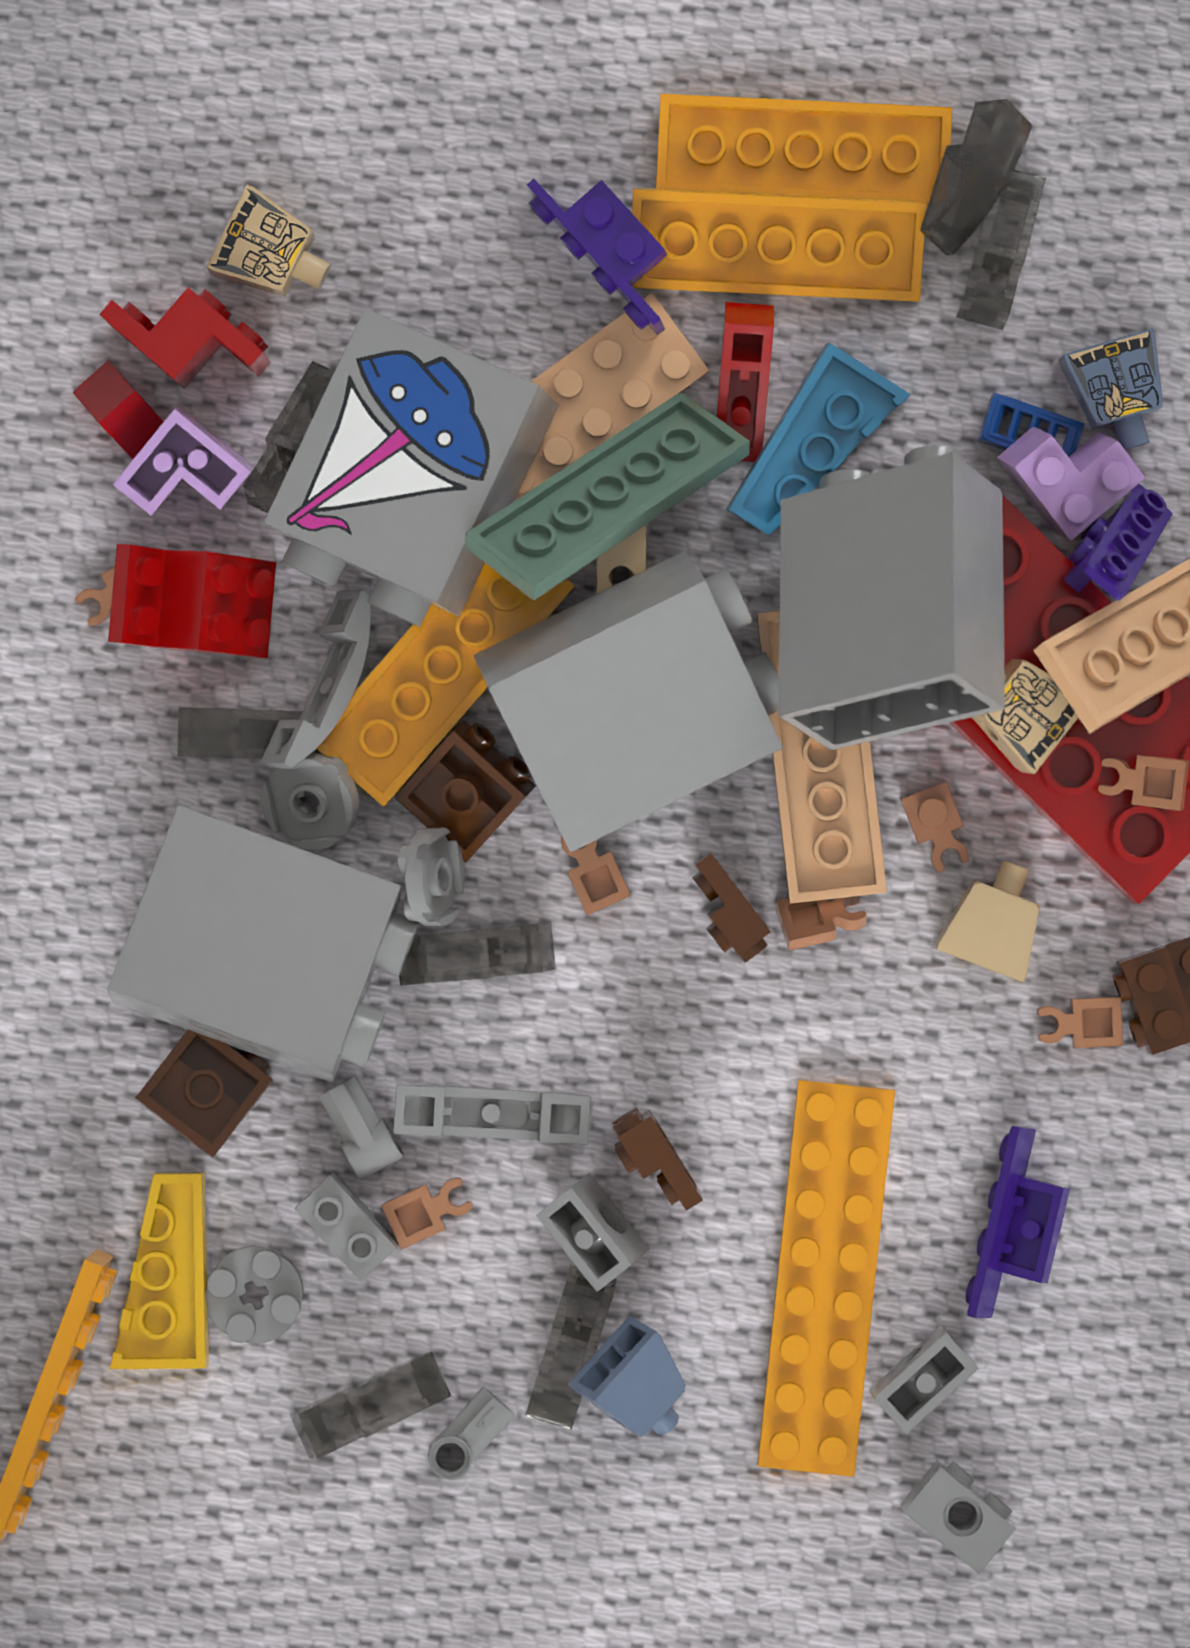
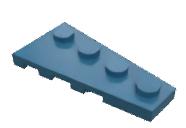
M826 343L726 510L765 535H770L781 524V500L814 491L819 485L820 479L824 475L835 471L847 459L846 457L865 438H868L882 424L881 422L911 394L833 344Z

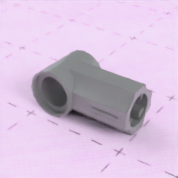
M356 1075L318 1096L343 1140L340 1142L342 1149L360 1180L371 1176L404 1157L401 1147L395 1145L388 1132V1129H390L384 1119L380 1120L371 1100Z
M483 1386L445 1430L431 1442L428 1452L430 1468L435 1475L442 1479L454 1480L461 1478L467 1473L473 1461L515 1414ZM455 1443L460 1446L464 1451L462 1462L452 1468L442 1466L436 1458V1453L442 1445Z

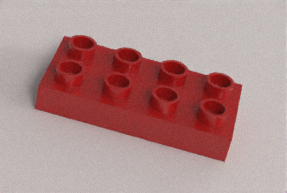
M1002 494L1004 667L1012 659L1025 660L1048 673L1034 650L1044 641L1112 602L1091 581L1079 593L1067 584L1064 578L1073 563ZM1187 676L1090 734L1078 717L1035 774L1018 771L972 717L948 722L1131 903L1140 904L1190 853V678ZM1137 755L1188 760L1189 767L1184 809L1178 811L1132 805L1133 790L1128 789L1123 793L1112 796L1100 793L1098 791L1099 785L1108 784L1114 786L1120 778L1119 772L1115 768L1102 766V760L1111 757L1120 758L1127 762L1130 768H1136Z

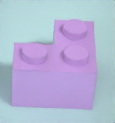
M179 405L171 412L113 485L150 516L158 510L182 479L221 510L254 470L255 466Z
M1033 426L997 457V460L1051 529L1070 541L1146 478L1119 441L1100 432H1097L1068 457L1051 434Z

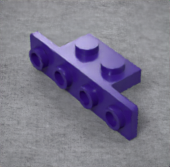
M533 178L527 184L531 195L534 197L528 204L546 225L553 220L565 232L560 237L562 243L577 260H580L585 255L594 264L596 269L591 274L609 295L616 290L628 302L623 307V310L640 330L649 325L657 335L664 331L665 327L660 317L632 286L667 256L666 250L602 180L564 212Z
M1137 484L1131 489L1119 508L1106 521L1101 516L1098 517L1082 534V541L1068 557L1073 565L1064 581L1079 593L1092 579L1113 598L1120 601L1129 591L1172 516V512L1167 508L1163 498L1155 491L1145 489L1141 484Z
M1012 1126L1009 1134H1006L1001 1142L999 1160L1002 1162L999 1179L993 1183L988 1196V1207L991 1209L988 1226L981 1232L977 1243V1255L980 1256L976 1275L970 1279L966 1289L965 1298L969 1304L967 1316L992 1318L1002 1273L1038 1283H1048L1070 1188L1025 1177L1036 1133L1035 1129Z

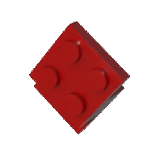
M188 287L156 325L130 302L124 308H121L116 302L111 300L99 314L113 329L183 389L188 386L221 346L227 349L258 377L271 363L264 353L269 347L264 342V339L243 321L237 327H234L228 321L232 314L206 289L200 295H197Z
M117 544L108 642L176 651L268 658L276 562L209 551L164 550L132 544Z

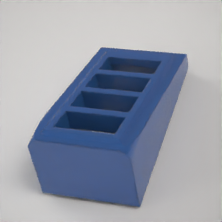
M995 392L991 395L977 442L1006 450L1017 441L1015 437L1023 415L1031 418L1028 430L1033 426L1039 428L1040 421L1049 423L1047 433L1051 434L1054 439L1058 427L1068 429L1062 449L1068 457L1076 451L1084 423ZM1004 410L1013 412L1006 436L997 434Z

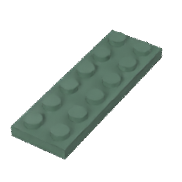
M681 391L465 533L466 548L534 601L749 456L750 441Z

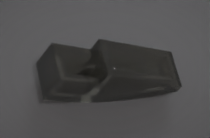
M1008 99L975 102L963 144L946 146L920 229L945 255H954L974 233L1002 193L1023 153L1032 124Z
M999 165L963 289L957 318L1000 330L1004 329L1011 312L1020 272L1025 263L1046 178Z
M314 361L309 365L265 437L267 448L243 486L249 505L266 513L269 512L335 372L334 370Z
M179 707L177 756L262 759L279 720L299 719L303 711ZM317 749L313 751V753L322 754Z
M551 921L415 935L399 975L400 986L556 970Z
M570 1265L525 1416L572 1430L582 1396L571 1389L568 1383L597 1351L617 1279L614 1278L596 1292L576 1266Z
M427 1352L290 1413V1417L308 1457L319 1459L360 1438H367L451 1397V1394L433 1353Z

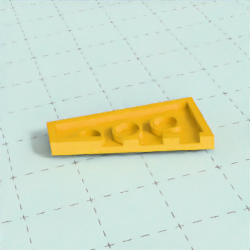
M157 1172L153 1174L140 1232V1244L136 1261H134L129 1280L131 1284L126 1306L122 1311L116 1350L113 1352L110 1369H197L209 1366L208 1309L206 1298L205 1172Z

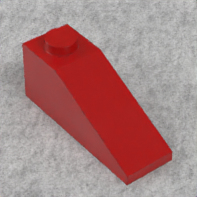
M725 302L716 417L750 441L749 456L741 461L755 462L763 448L774 333V305Z

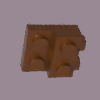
M464 720L394 798L427 828H447L450 833L445 835L447 840H457L461 849L462 859L467 863L536 785L530 780L532 775L522 760L515 756H510L507 759L493 747L496 743L495 737L486 727L478 723L470 726Z
M708 852L694 863L699 873L692 877L710 902L717 897L722 901L719 906L707 914L713 923L706 929L724 953L733 948L741 960L746 963L768 946L763 938L771 933V931L713 854Z
M1190 936L1116 961L1120 972L1113 974L1112 978L1118 996L1121 997V1002L1129 1000L1135 1018L1129 1020L1128 1025L1137 1048L1145 1046L1147 1053L1154 1055L1189 1043Z
M188 1029L135 1097V1100L211 1158H214L270 1086L273 1079L266 1074L270 1067L255 1054L246 1051L242 1056L226 1043Z
M636 1107L612 1122V1127L620 1140L614 1144V1150L629 1174L637 1169L644 1179L661 1169L662 1172L656 1175L657 1182L671 1205L680 1201L687 1211L703 1201L701 1191L651 1110L641 1115Z

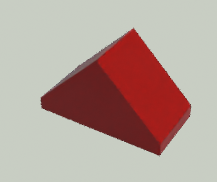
M109 360L72 392L95 420L132 459L136 457L164 422Z

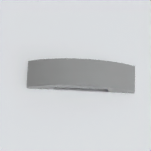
M359 589L337 592L319 631L321 636L333 642L331 650L300 718L295 720H279L260 762L265 767L292 768L304 760L327 738L345 712L359 682L369 644L371 605L367 603L370 594L366 591Z
M396 1085L393 1134L537 1140L543 1143L588 1145L591 1096L463 1086Z

